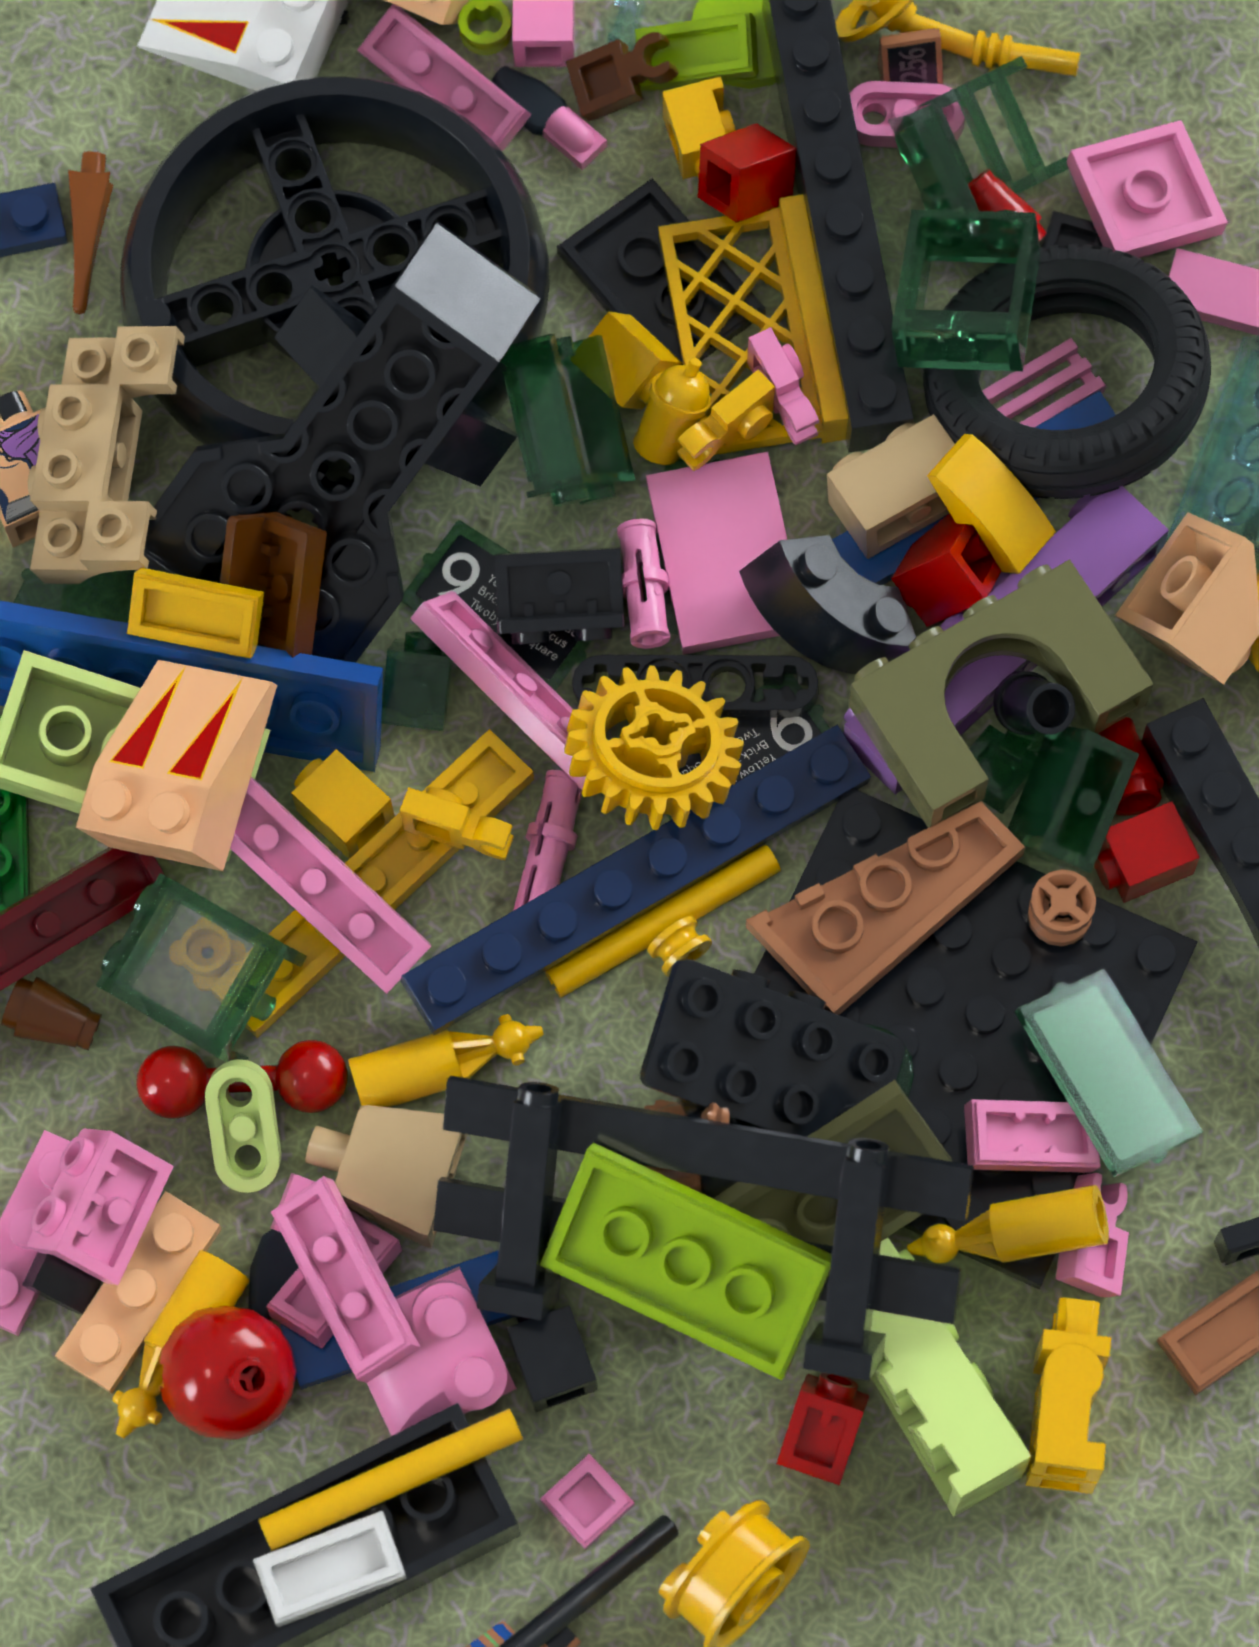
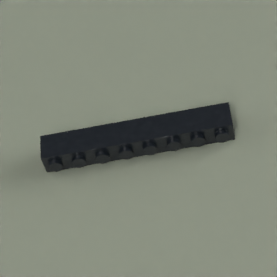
M763 0L762 11L787 141L796 147L794 177L798 195L804 194L848 414L847 449L848 453L868 450L885 442L889 434L905 423H913L914 418L831 0Z

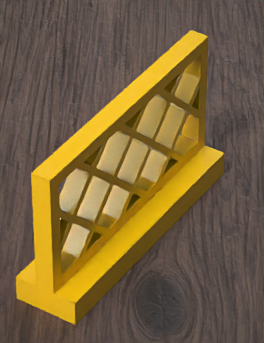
M804 194L779 198V208H772L769 211L738 223L727 216L658 226V236L683 365L687 366L691 358L700 359L710 344L737 361L720 384L701 373L706 378L710 389L709 393L712 395L711 405L706 415L698 422L710 416L711 407L731 392L729 389L745 368L751 370L747 364L748 348L743 351L718 334L736 312L760 327V332L771 327L777 339L785 344H790L796 352L804 373V377L799 379L800 389L812 404L819 418V423L814 425L818 436L811 439L821 438L822 444L846 440L848 414ZM769 229L772 246L759 263L733 247L743 232ZM727 235V236L724 238V240H722V239H720L719 237H717V236ZM699 240L715 251L701 270L696 272L677 259L674 243ZM724 257L751 273L735 295H732L708 279ZM774 260L778 275L768 269ZM680 277L690 282L684 292ZM759 280H762L782 294L783 302L770 319L743 302ZM699 289L726 305L710 328L687 314L686 306ZM785 315L788 330L779 325ZM691 332L701 338L695 347L693 346ZM772 419L766 428L754 438L745 440L741 437L728 449L724 446L720 447L715 455L793 442L784 425Z

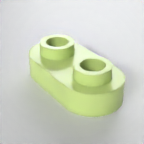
M231 1060L222 1064L213 1072L205 1091L213 1160L216 1173L226 1186L238 1192L251 1193L267 1187L275 1178L281 1163L282 1154L273 1088L269 1076L259 1065L248 1060ZM234 1082H244L250 1087L252 1096L245 1101L235 1100L229 1094L228 1086ZM244 1145L254 1146L260 1152L261 1159L253 1165L244 1164L239 1159L237 1150Z

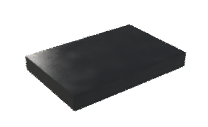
M652 178L556 246L557 254L607 312L632 315L682 362L658 236V226L690 221ZM699 240L674 243L677 259L696 272L701 270L715 251ZM723 259L708 277L710 281L732 295H735L743 284L742 280ZM680 277L684 292L690 282ZM699 289L686 306L689 316L710 328L726 305ZM750 292L743 302L765 315L766 308ZM735 312L718 334L730 341L753 323ZM691 332L693 346L695 347L701 338ZM710 344L699 360H704L715 352L717 348Z

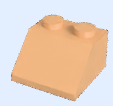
M1187 512L1115 616L1171 658L1225 684L1230 675L1238 671L1245 664L1250 655L1251 646L1259 636V598L1254 544L1244 536Z

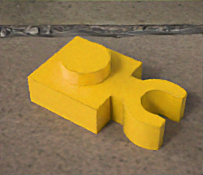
M759 369L713 405L710 416L692 425L678 438V442L683 447L678 450L677 454L693 471H696L706 464L720 447L724 446L728 449L741 437L745 440H750L757 436L773 418L775 386Z
M408 787L399 810L403 830L464 850L466 845L492 858L506 860L514 839V835L510 834L513 828L511 824L496 818L470 813L469 807L462 805L463 800L447 790L428 787L425 793Z

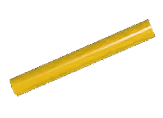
M764 844L545 971V974L551 985H555V991L559 998H562L646 950L662 931L676 921L687 916H693L698 920L781 872L780 865L771 849Z
M509 1408L259 1519V1523L271 1551H274L523 1440V1437Z

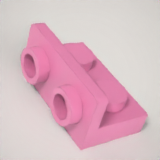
M82 1129L79 1135L72 1139L65 1148L60 1160V1169L62 1171L52 1192L42 1200L33 1215L31 1223L33 1231L27 1246L38 1253L55 1255L104 1283L119 1285L174 1166L113 1131Z

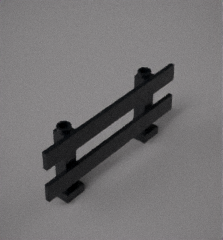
M450 1076L447 1079L443 1130L509 1141L505 1188L441 1177L437 1184L433 1231L499 1242L498 1263L479 1283L477 1309L542 1320L557 1303L560 1295L561 1275L546 1272V1268L540 1266L566 1202L565 1198L553 1196L557 1151L561 1150L585 1155L587 1148L594 1142L641 1165L838 1199L833 1246L804 1241L832 1254L830 1275L819 1299L820 1301H826L824 1322L818 1324L806 1342L803 1369L870 1381L883 1360L886 1337L885 1333L871 1331L873 1310L953 1324L955 1321L961 1269L880 1255L883 1220L886 1207L966 1221L969 1212L974 1165L889 1151L888 1144L870 1138L851 1139L847 1144L559 1094L558 1087L543 1082H525L520 1084L519 1087L457 1076Z

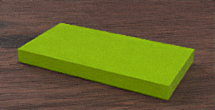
M593 1142L586 1150L540 1266L779 1380H783L788 1373L829 1278L832 1254Z

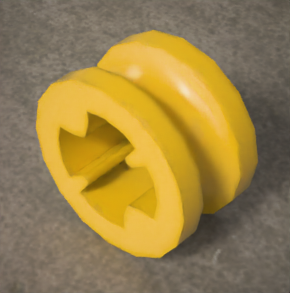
M693 916L684 917L667 927L647 948V952L652 958L660 957L663 960L664 964L661 970L666 977L670 976L671 969L677 961L682 959L695 961L704 955L712 945V940L708 935L697 934L695 929L698 926V922Z

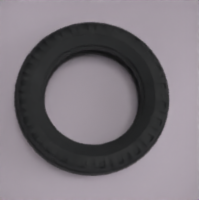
M1078 244L1049 246V249L1045 250L1043 247L1016 254L1013 259L1008 257L985 269L984 273H979L958 291V294L952 297L940 314L928 341L923 366V387L930 416L933 414L936 416L953 442L956 444L964 434H973L1005 464L1032 497L1046 499L1054 497V499L1084 498V495L1089 494L1090 496L1104 494L1119 489V486H1127L1150 474L1152 470L1160 467L1182 446L1195 427L1207 399L1211 378V355L1207 334L1197 310L1183 290L1160 269L1150 263H1145L1144 260L1119 250L1114 252L1111 248L1084 244L1083 247H1078ZM1088 313L1104 316L1129 327L1149 348L1154 358V367L1151 377L1140 396L1119 414L1103 422L1083 428L1046 430L1015 422L999 412L988 401L979 385L984 363L999 341L1018 327L1050 315Z

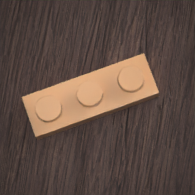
M165 1191L150 1216L119 1285L103 1283L56 1353L55 1357L57 1360L112 1394L144 1347V1339L198 1251L203 1250L207 1252L222 1230L220 1224Z

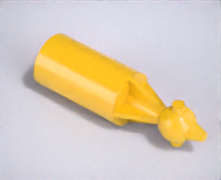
M505 1014L498 1018L500 1025L497 1026L492 1036L454 1032L445 1029L436 1035L429 1034L350 1058L348 1063L361 1106L371 1105L390 1108L446 1091L447 1079L450 1076L469 1079L497 1054L503 1058L511 1059L514 1066L521 1065L525 1062L523 1055L528 1051L530 1044L544 1035L542 1027L523 1025L518 1021H513L510 1014Z
M1097 1185L993 1203L990 1205L989 1210L957 1231L946 1224H935L928 1227L922 1234V1237L907 1245V1250L911 1255L924 1256L928 1260L939 1264L951 1261L958 1254L959 1250L1005 1263L1105 1245L1109 1240L1108 1220L1101 1192Z
M198 1251L144 1339L145 1346L139 1387L129 1389L126 1392L118 1390L112 1398V1401L118 1404L117 1411L120 1417L116 1435L125 1439L136 1428L144 1427L149 1423L154 1425L160 1423L163 1415L157 1411L155 1397L161 1393L160 1386L164 1387L162 1380L164 1365L160 1364L162 1348L174 1328L195 1311L224 1305L234 1307L250 1282L243 1273L208 1252Z

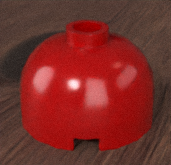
M225 1305L197 1310L174 1328L162 1348L160 1364L164 1365L162 1372L164 1387L160 1386L164 1403L177 1422L199 1435L225 1440H236L264 1431L281 1417L293 1396L297 1369L292 1346L278 1326L254 1310Z

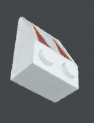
M157 0L137 46L258 91L293 80L317 77L340 24L341 16L348 5V0Z

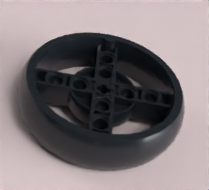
M349 76L293 80L263 88L217 110L186 134L159 164L136 204L124 239L120 267V303L124 327L177 326L185 336L184 345H177L172 380L177 385L176 394H158L155 396L176 422L204 445L284 434L294 421L293 419L259 411L229 397L213 386L195 367L269 342L287 357L293 359L274 337L311 285L365 323L396 281L404 266L436 222L439 221L456 235L464 238L467 243L497 265L503 264L505 271L541 296L540 301L499 364L471 400L494 416L515 391L528 369L537 348L545 320L550 288L546 238L537 209L523 179L509 158L494 141L466 117L424 93L390 82ZM325 143H359L394 149L435 166L453 178L469 194L399 217L388 206L372 197L352 191L333 190L316 145ZM259 163L277 210L267 218L254 236L244 269L167 295L170 267L176 248L194 216L224 184L244 170ZM295 170L308 173L300 180L290 181L283 178L285 174ZM311 222H323L328 225L324 230L316 233H308L302 230ZM392 254L406 257L404 262L395 266H387L380 263L382 258ZM340 276L341 284L329 285V278ZM283 293L290 296L286 302L280 305L272 306L263 303L272 294ZM215 313L231 315L230 319L221 325L205 323L207 318ZM340 458L336 462L326 459L322 462L329 466L325 476L330 481L335 483L341 476L347 477L349 480L354 478V475L348 472L350 464L344 459Z

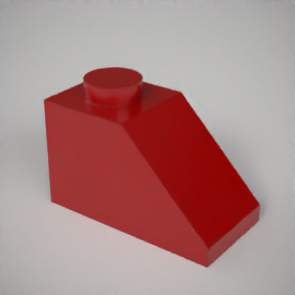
M949 513L909 547L891 579L899 587L904 602L915 610L926 627L970 608L979 600L987 597L1002 571L975 527L969 524H957Z

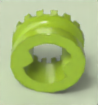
M470 0L462 7L458 16L459 36L462 44L470 52L478 55H493L502 51L512 38V17L508 7L501 0ZM490 17H493L502 24L495 33L485 30L480 35H477L469 29L470 24L475 19L486 22Z

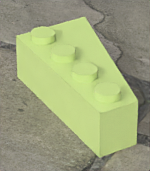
M889 1238L881 1241L880 1255L914 1260L907 1249L897 1252ZM873 1310L871 1331L885 1333L886 1337L883 1360L871 1379L952 1516L955 1517L1022 1478L1031 1455L1015 1426L1010 1420H1007L994 1400L993 1391L986 1377L976 1363L969 1362L958 1345L959 1335L953 1324Z

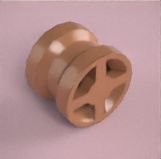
M1061 869L1047 873L1038 880L1032 891L1027 915L1031 930L1039 939L1049 945L1065 946L1074 944L1084 937L1091 925L1096 905L1094 889L1085 877L1075 871ZM1058 915H1062V916L1070 915V916L1072 917V920H1070L1068 917H1067V918H1057L1056 920H1054V919H1055Z

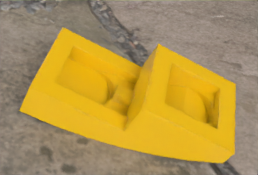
M964 434L927 475L957 524H969L975 527L1002 572L1020 574L1056 533L1044 512L1021 482L973 434Z

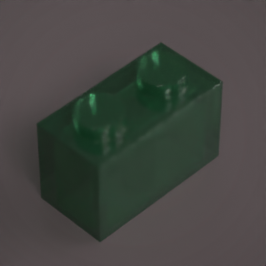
M1068 726L1060 733L1046 734L1008 829L1025 846V852L1057 866L1091 873L1139 754L1087 729Z

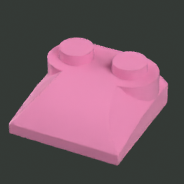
M459 1266L395 1297L420 1348L367 1382L391 1436L456 1403L459 1404L463 1414L472 1410L489 1407L501 1396L517 1389L480 1309H477V1303Z

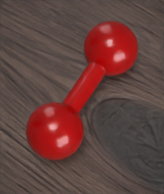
M304 1040L295 1043L285 1050L279 1058L277 1065L260 1066L269 1076L273 1091H278L280 1097L288 1106L304 1113H318L331 1108L341 1099L347 1087L348 1071L343 1057L334 1047L318 1040ZM182 1046L161 1047L149 1054L138 1070L136 1080L138 1095L145 1107L160 1117L178 1119L189 1116L205 1102L207 1084L211 1075L218 1067L207 1068L202 1058L188 1048ZM234 1082L228 1086L229 1093L252 1092L250 1087L244 1082Z

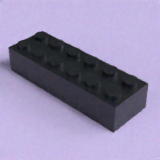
M456 1403L91 1587L90 1590L117 1647H304L520 1537V1528L486 1458L483 1457L274 1550H280L383 1511L407 1579L281 1627L276 1626L253 1559L274 1552L270 1549L259 1519L468 1427L469 1424L459 1404Z

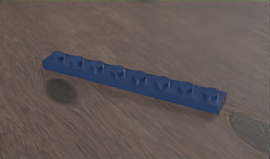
M837 724L736 782L735 785H731L725 803L713 802L709 816L706 819L699 817L690 809L685 827L679 828L673 820L661 825L659 830L649 832L401 976L400 982L432 1034L436 1035L829 807L851 790L860 789L868 784L871 775Z

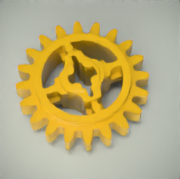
M649 665L645 680L639 681L628 667L623 668L619 685H616L614 681L606 676L600 677L596 693L584 690L578 709H572L567 727L568 735L564 747V753L573 756L569 775L572 777L586 776L581 793L584 797H591L598 793L605 795L601 809L602 813H610L619 805L626 808L625 823L630 826L637 820L640 813L648 815L649 823L653 830H659L665 814H669L679 828L685 827L690 809L699 817L706 819L709 816L713 802L724 804L731 785H735L741 767L739 758L744 746V741L734 738L739 723L737 718H720L725 704L723 697L705 702L702 696L706 683L700 681L690 689L681 686L682 671L676 670L670 676L669 681L660 680L659 673L653 665ZM627 719L630 725L621 729L619 738L607 740L605 733L617 723ZM700 753L702 763L694 770L684 775L680 774L678 769L686 765L688 756Z

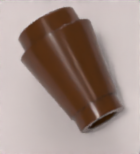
M37 976L34 982L25 978L16 981L6 1005L1 1025L15 1030L14 1037L74 1048L80 1047L89 1051L102 1014L92 1011L91 1008Z

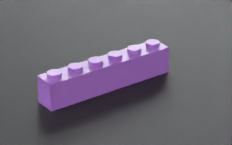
M1119 486L1117 490L1100 495H1084V498H1080L1070 510L1068 516L1071 520L1049 539L1021 573L1010 574L1001 572L988 596L995 595L999 600L1018 589V582L1035 568L1048 564L1053 569L1070 559L1100 605L1103 606L1156 558L1166 543L1169 529L1123 486ZM959 612L948 617L940 627L945 631L964 620V613ZM1000 655L977 660L963 668L952 679L944 693L947 712L959 734L962 735L993 707L996 689L1003 679L1018 671H1032L1038 665L1020 657ZM849 708L844 715V720L846 721L844 724L845 737L862 763L896 795L902 790L901 785L851 708Z

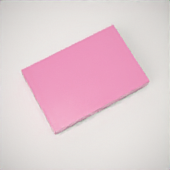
M768 451L706 463L696 471L686 467L646 475L647 488L657 527L664 568L668 574L669 592L683 655L780 636L768 624L753 603L739 573L742 568L778 541L788 540Z

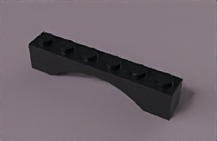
M1201 698L1147 723L1141 741L1164 780L1162 789L1169 802L1173 801L1179 815L1200 841L1233 895L1259 948V798L1205 699Z

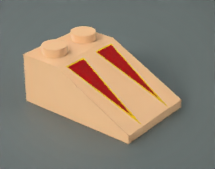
M158 660L94 764L76 828L111 848L224 871L277 685L271 681Z

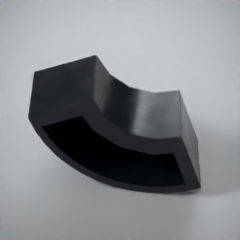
M830 535L780 540L739 571L753 603L768 624L794 649L825 667L844 673L856 674L864 666L876 659L886 657L890 662L910 650V643L916 638L899 587L878 585L857 574L840 556Z

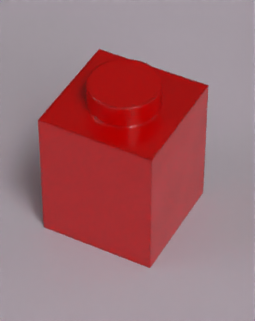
M758 123L701 143L697 198L736 223L769 211L772 208L779 207V198L793 196L796 147Z
M1173 801L1103 829L1097 845L1099 853L1093 855L1094 866L1103 886L1107 890L1116 887L1123 903L1193 875L1200 859Z

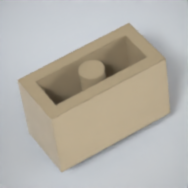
M934 414L917 424L913 422L899 426L889 434L885 442L865 453L854 452L845 456L834 466L831 472L827 473L828 503L867 559L949 514L948 509L927 475L955 443Z

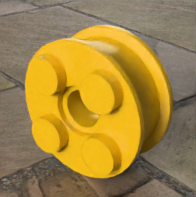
M760 1499L745 1504L733 1516H730L725 1510L715 1515L698 1536L697 1541L702 1545L701 1549L688 1564L684 1562L676 1567L658 1590V1594L665 1599L663 1606L664 1614L670 1619L683 1616L705 1636L703 1647H729L742 1637L786 1589L808 1554L810 1542L802 1535L791 1539L768 1519L770 1506L764 1500Z

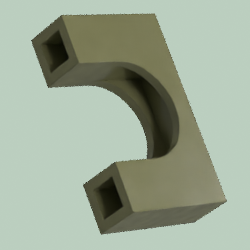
M1070 559L1053 569L1048 564L1035 568L1018 582V589L999 600L995 595L979 600L963 614L964 620L945 631L940 626L928 629L910 643V650L890 662L886 657L876 659L864 666L854 676L855 682L851 684L849 707L928 828L985 798L989 778L953 725L947 712L944 693L952 679L969 664L986 657L1000 655L1020 657L1037 664L1047 671L1058 684L1070 691L1075 701V710L1092 736L1147 705L1153 682Z

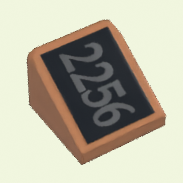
M931 28L879 38L877 65L881 81L944 85L940 30Z

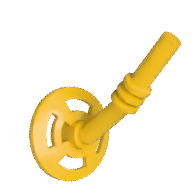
M853 0L840 12L835 22L838 38L842 42H853L868 37L884 27H887L890 32L898 30L899 33L936 28L940 30L941 48L971 59L973 66L979 67L982 61H985L986 68L993 69L997 63L999 70L1006 71L1008 66H1015L1075 77L1079 68L1081 53L1013 42L1012 35H1005L1003 40H1000L999 33L994 32L987 38L986 32L979 30L975 36L916 14L917 6L913 3V0ZM864 11H869L866 17V24L856 28Z

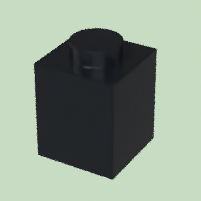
M570 1305L557 1310L553 1306L542 1320L516 1316L518 1324L507 1327L509 1340L535 1413L598 1390L597 1379Z

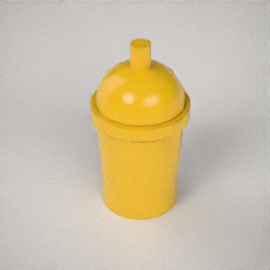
M691 358L687 366H672L653 379L649 389L650 397L633 439L634 448L646 460L659 465H671L677 462L680 457L677 454L678 450L683 447L678 442V438L706 415L711 405V397L709 395L708 382L699 372L702 364L699 359Z

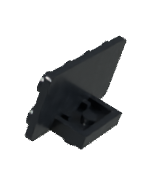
M682 959L677 961L671 969L640 1070V1080L644 1086L705 1109L709 1108L710 1103H716L720 1108L726 1107L729 1110L730 1118L752 1126L807 1137L894 1080L897 1081L905 1054V1046L898 1037L825 1010L826 1002L815 996L797 991H789L787 996L768 989L770 980L762 976L742 970H732V973L729 974L691 959Z

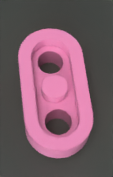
M868 81L856 86L849 93L858 140L860 144L866 146L942 149L955 143L964 129L965 103L954 89L946 85ZM874 111L882 114L885 120L880 124L874 125L867 123L863 116L868 112ZM930 114H937L945 120V123L940 127H930L923 119Z

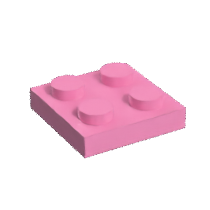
M1182 120L1070 151L1066 161L1103 247L1111 248L1114 252L1119 250L1141 258L1223 234L1228 224L1227 219Z

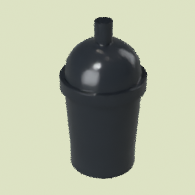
M1018 671L1008 675L999 684L994 695L993 707L996 718L1005 729L1016 734H1057L1065 730L1074 718L1075 701L1070 691L1060 684L1048 681L1044 676L1035 672Z

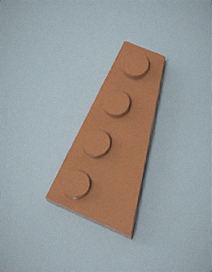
M980 801L909 837L907 843L879 857L875 854L855 864L853 870L822 886L818 883L796 894L794 900L770 912L764 910L746 919V928L809 995L826 1002L825 1010L840 1015L1024 855L1025 846Z

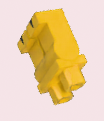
M1066 1297L1059 1298L1057 1313H1054L1052 1317L1051 1329H1044L1034 1357L1033 1373L1041 1374L1034 1398L1029 1447L1031 1459L1027 1466L1026 1486L1092 1494L1104 1471L1106 1444L1087 1441L1090 1409L1104 1377L1103 1371L1110 1357L1112 1338L1097 1335L1100 1302Z

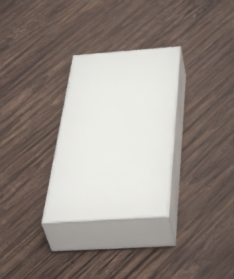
M383 1511L253 1559L277 1627L407 1579Z

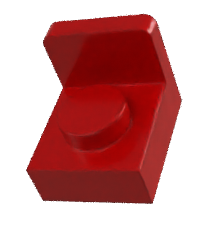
M823 1372L820 1373L819 1377L807 1374L801 1386L776 1464L840 1486L869 1395L857 1391L858 1384L848 1377Z

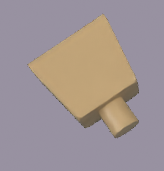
M364 1105L360 1106L350 1135L316 1126L308 1144L305 1163L338 1172L335 1184L349 1210L416 1243L432 1248L437 1231H433L438 1180L441 1177L454 1179L468 1134L443 1130L444 1114Z

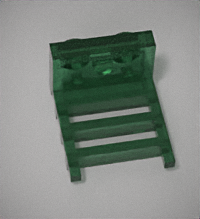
M1022 56L888 119L895 135L898 150L909 166L920 190L924 208L940 231L961 228L982 218L968 186L973 177L942 108L956 101L960 106L987 169H990L996 178L998 177L1016 194L1069 169L1066 163L1067 156L1045 166L1006 77L1027 67ZM987 86L990 87L1025 168L1029 173L1015 181L1012 180L974 94Z

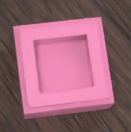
M590 1454L582 1459L540 1498L543 1505L585 1550L635 1505V1502Z

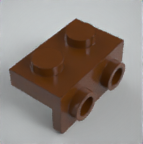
M278 512L236 515L228 518L220 583L264 592L258 637L259 644L268 648L285 650L292 658L299 653L312 655L327 532Z

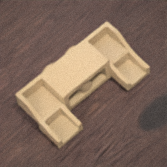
M127 326L117 328L116 338H69L61 384H50L46 407L41 409L38 416L40 445L37 463L32 466L28 475L30 501L40 510L30 570L44 584H81L86 579L102 573L138 570L140 567L148 569L149 560L144 556L149 520H156L157 510L149 501H128L143 412L132 398L147 395L176 394L177 385L172 380L177 345H184L185 336L177 326Z

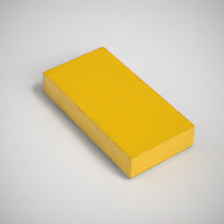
M140 567L134 573L127 634L251 659L258 644L264 592Z

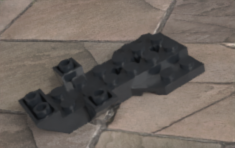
M439 221L436 222L404 266L396 281L365 323L311 285L274 338L318 385V388L284 434L201 445L195 448L153 506L157 510L156 520H149L144 556L149 560L148 569L220 583L226 526L229 517L278 512L292 518V515L286 513L288 510L291 509L299 512L304 508L314 515L311 522L316 524L318 529L327 532L312 655L356 663L404 597L390 514L393 505L424 464L481 487L516 440L517 433L471 400L499 364L540 301L541 296ZM340 458L344 459L350 464L348 472L354 475V478L349 480L347 477L341 476L335 483L330 481L325 476L329 466L322 462L326 459L331 462H336Z

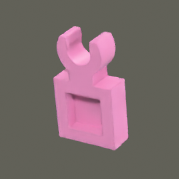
M771 327L749 337L747 364L752 373L759 369L775 386L773 411L775 414L779 412L784 427L794 445L796 446L818 436L814 425L819 423V418L812 404L803 395L799 387V379L804 377L800 360L790 344L781 346Z
M1102 1174L1078 1175L1074 1189L1097 1185L1101 1192L1107 1214L1109 1240L1105 1245L1060 1252L1056 1280L1098 1297L1121 1296L1129 1232L1117 1228L1116 1220L1127 1204V1186L1123 1183L1103 1185L1101 1189Z

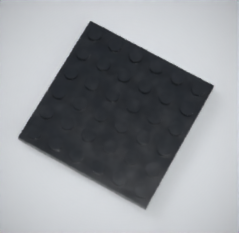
M856 789L851 790L839 798L790 901L795 899L796 894L818 883L822 886L853 870L855 864L875 854L879 857L907 843L909 837L928 827L923 819ZM1016 861L845 1009L840 1016L888 1033L903 1041L905 1054L896 1082L952 1160L957 1163L968 1164L964 1105L970 1100L1081 1103L1032 1022L1031 1016L1090 989H1096L1142 1065L1198 941L1096 896L1095 912L1091 925L1084 937L1070 945H1049L1039 939L1031 930L1027 917L1033 888L1038 880L1046 874ZM1058 915L1054 920L1067 917L1072 920V917L1070 915ZM765 950L754 974L770 980L768 989L787 996L789 991L808 994L781 964ZM739 1121L742 1126H748V1127L758 1128V1127L752 1126V1125H750V1124H747V1123H744V1122ZM1098 1132L1099 1153L1101 1156L1106 1143ZM974 1170L969 1212L966 1221L922 1214L905 1225L904 1228L921 1236L928 1227L935 1224H946L957 1231L989 1210L990 1205L993 1203L1074 1189L1078 1175L1091 1173ZM960 1250L958 1252L1039 1290L1056 1255L1055 1253L1002 1263L999 1260Z

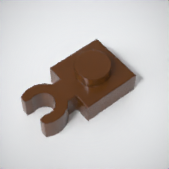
M660 32L648 33L637 41L631 52L626 43L617 39L565 61L581 116L588 121L599 119L644 100L640 83L649 80L653 83L662 84L674 79L679 73L677 67L672 63L666 61L657 66H652L651 63L655 52L670 46L669 39Z

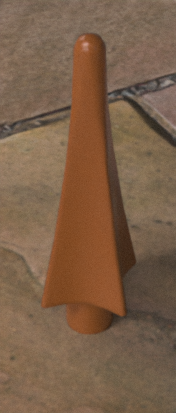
M95 151L82 153L80 172L68 170L74 244L73 310L78 315L84 314L87 310L97 248L114 186L109 182L111 173L105 172L106 155Z

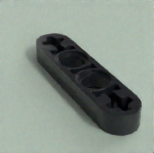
M596 655L582 661L575 669L572 679L575 699L579 704L584 690L593 692L590 688H584V683L595 682L596 673L606 672L608 673V678L614 681L615 684H619L623 668L628 667L632 671H637L636 678L640 681L645 680L649 665H653L658 673L682 671V686L690 689L700 681L706 683L702 699L708 702L715 699L709 692V685L712 679L723 672L736 673L745 682V690L735 701L725 702L720 718L798 717L812 710L817 703L819 694L817 673L812 665L801 657L790 655ZM753 673H763L764 686L782 685L785 675L794 674L797 675L798 684L808 686V689L798 690L796 700L792 701L784 700L782 690L763 689L764 702H754L756 687Z

